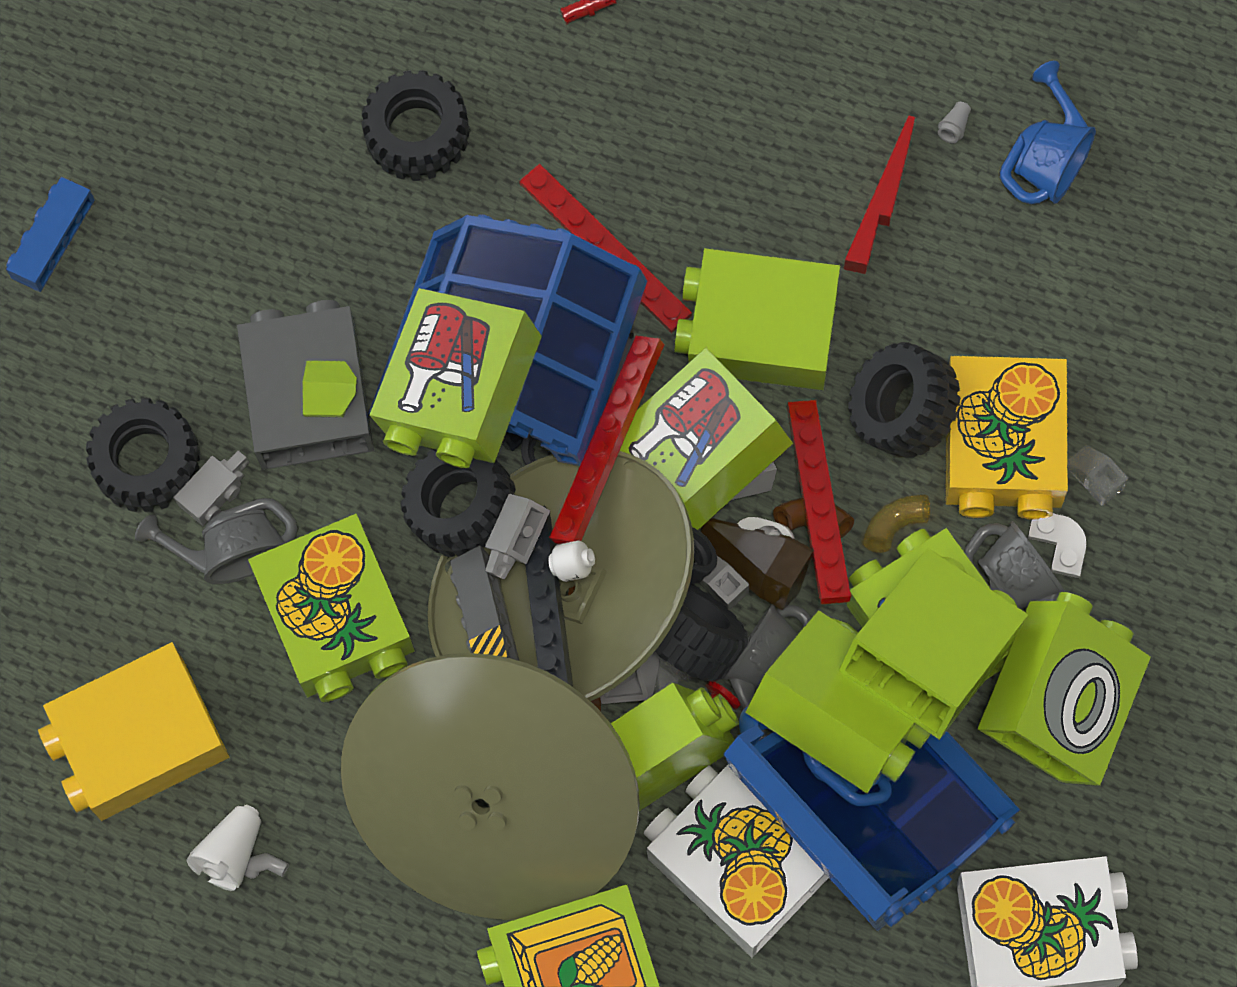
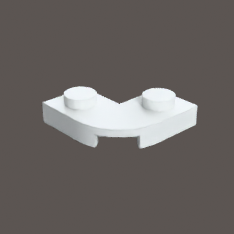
M1054 513L1049 518L1032 520L1028 539L1056 545L1051 571L1079 578L1086 550V537L1080 525L1069 517Z

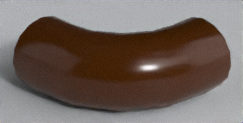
M802 498L784 502L774 508L775 522L783 524L791 531L807 526ZM835 504L840 537L843 538L852 529L854 518Z

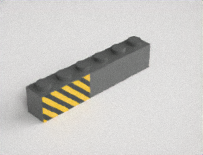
M478 546L450 561L453 573L450 575L451 580L458 592L456 601L463 613L461 623L469 638L466 641L470 653L489 654L519 661L499 578L485 571L490 555L481 546Z

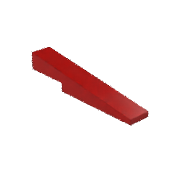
M908 116L845 258L844 270L866 274L878 224L890 225L914 128L915 117Z

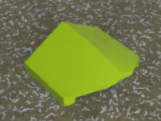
M306 361L302 381L303 416L343 417L356 395L357 377L345 361Z

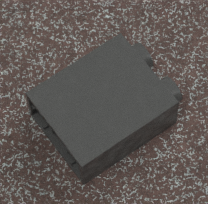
M321 300L309 304L306 307L307 313L284 317L282 311L268 309L252 314L250 317L251 323L237 325L254 453L262 470L375 451L357 330L350 306L340 307L337 301ZM306 361H345L357 377L356 395L343 417L303 416L302 381Z

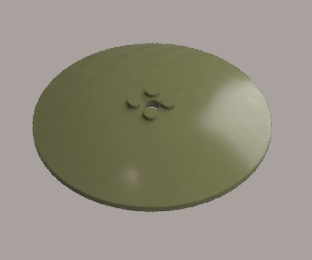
M622 451L618 453L581 540L587 545L588 549H592L595 556V564L592 566L588 577L567 582L559 579L573 688L583 694L589 701L599 698L626 680L659 647L681 610L689 588L694 562L693 530L688 511L681 496L659 470L648 462ZM553 454L538 459L510 474V479L514 482L516 488L514 494L530 499L541 506L545 505L550 510L553 530L580 466L558 462ZM483 547V549L490 555L492 550ZM441 554L431 583L428 601V628L436 657L448 654L470 653L466 641L469 639L468 634L461 623L463 613L456 601V596L458 595L457 588L454 586L450 576L453 573L452 566H450L447 572L445 570L446 563L458 557L456 554L452 558ZM515 561L506 578H499L519 661L538 668L526 567L524 563ZM576 586L571 595L565 596L568 588Z
M462 653L433 657L411 664L388 677L368 695L355 714L344 740L341 756L342 788L348 811L363 841L374 856L401 882L426 898L450 909L484 918L516 920L595 895L618 872L633 843L639 819V788L629 753L620 736L608 719L583 694L558 677L528 663L489 654ZM483 799L490 807L482 808L476 804L475 800Z

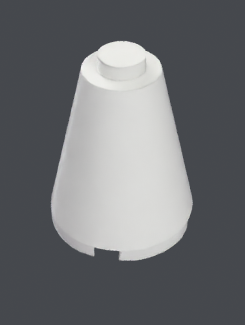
M249 805L235 807L190 852L187 858L189 867L198 875L203 871L212 877L208 882L222 889L234 891L236 887L239 888L242 884L261 825V819L258 816L259 812Z

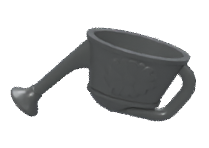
M262 498L221 511L213 516L202 531L204 550H191L162 533L158 527V519L155 515H148L140 522L135 532V540L137 542L147 540L157 542L204 573V580L207 583L225 584L253 576L254 573L248 559L294 540L297 533V522L292 514L278 501L271 498ZM263 509L271 510L284 522L286 530L282 536L279 535L267 519Z
M1013 521L1009 523V527L999 523H989L980 527L975 532L964 549V553L973 565V557L984 539L995 534L1001 536L985 556L977 562L990 579L989 587L991 590H999L1008 594L1015 601L1019 609L1028 607L1030 601H1056L1059 593L1065 592L1045 561Z
M771 604L749 635L747 647L728 674L723 678L725 680L730 679L743 709L749 706L765 673L798 635L785 618L793 616L804 627L812 619L803 608L796 605H788L784 610H781L779 608L776 609V606ZM765 729L762 730L764 735L761 737V739L767 736Z

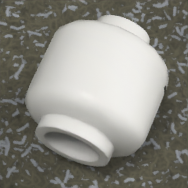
M580 540L556 545L549 555V567L552 574L564 582L588 577L592 566L595 564V556L592 549H588L587 545Z

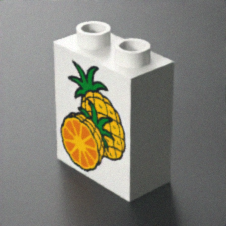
M729 764L719 774L711 766H707L692 780L685 791L694 800L678 816L669 808H666L645 830L644 835L652 841L647 847L648 860L753 958L829 877L729 768Z
M1107 856L962 872L956 884L971 987H1119L1126 978L1125 970L1137 969L1138 958L1134 935L1132 932L1119 933L1115 912L1117 909H1126L1128 907L1125 878L1122 872L1109 873Z

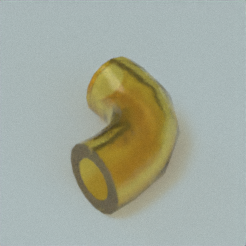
M927 495L900 497L884 505L871 518L864 533L863 545L865 548L878 553L887 552L891 549L894 536L900 529L911 524L927 523L930 518L929 497Z

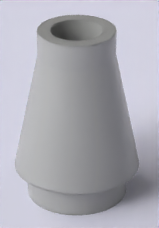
M957 102L954 108L938 124V135L942 140L948 143H956L963 138L968 116L971 112L968 104Z

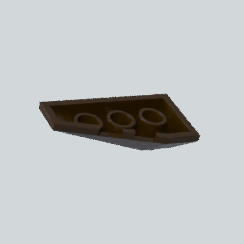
M710 518L703 525L701 532L712 543L716 555L728 563L749 584V589L758 597L784 610L799 595L814 553L812 548L787 535L780 534L778 537L765 534V530L755 529L751 531L741 528L738 524Z

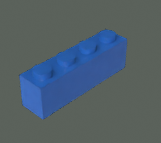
M63 177L59 179L57 184L51 187L48 193V200L36 212L35 222L30 230L25 231L23 234L21 245L16 254L13 253L8 259L6 270L11 279L36 291H42L95 201L89 189Z

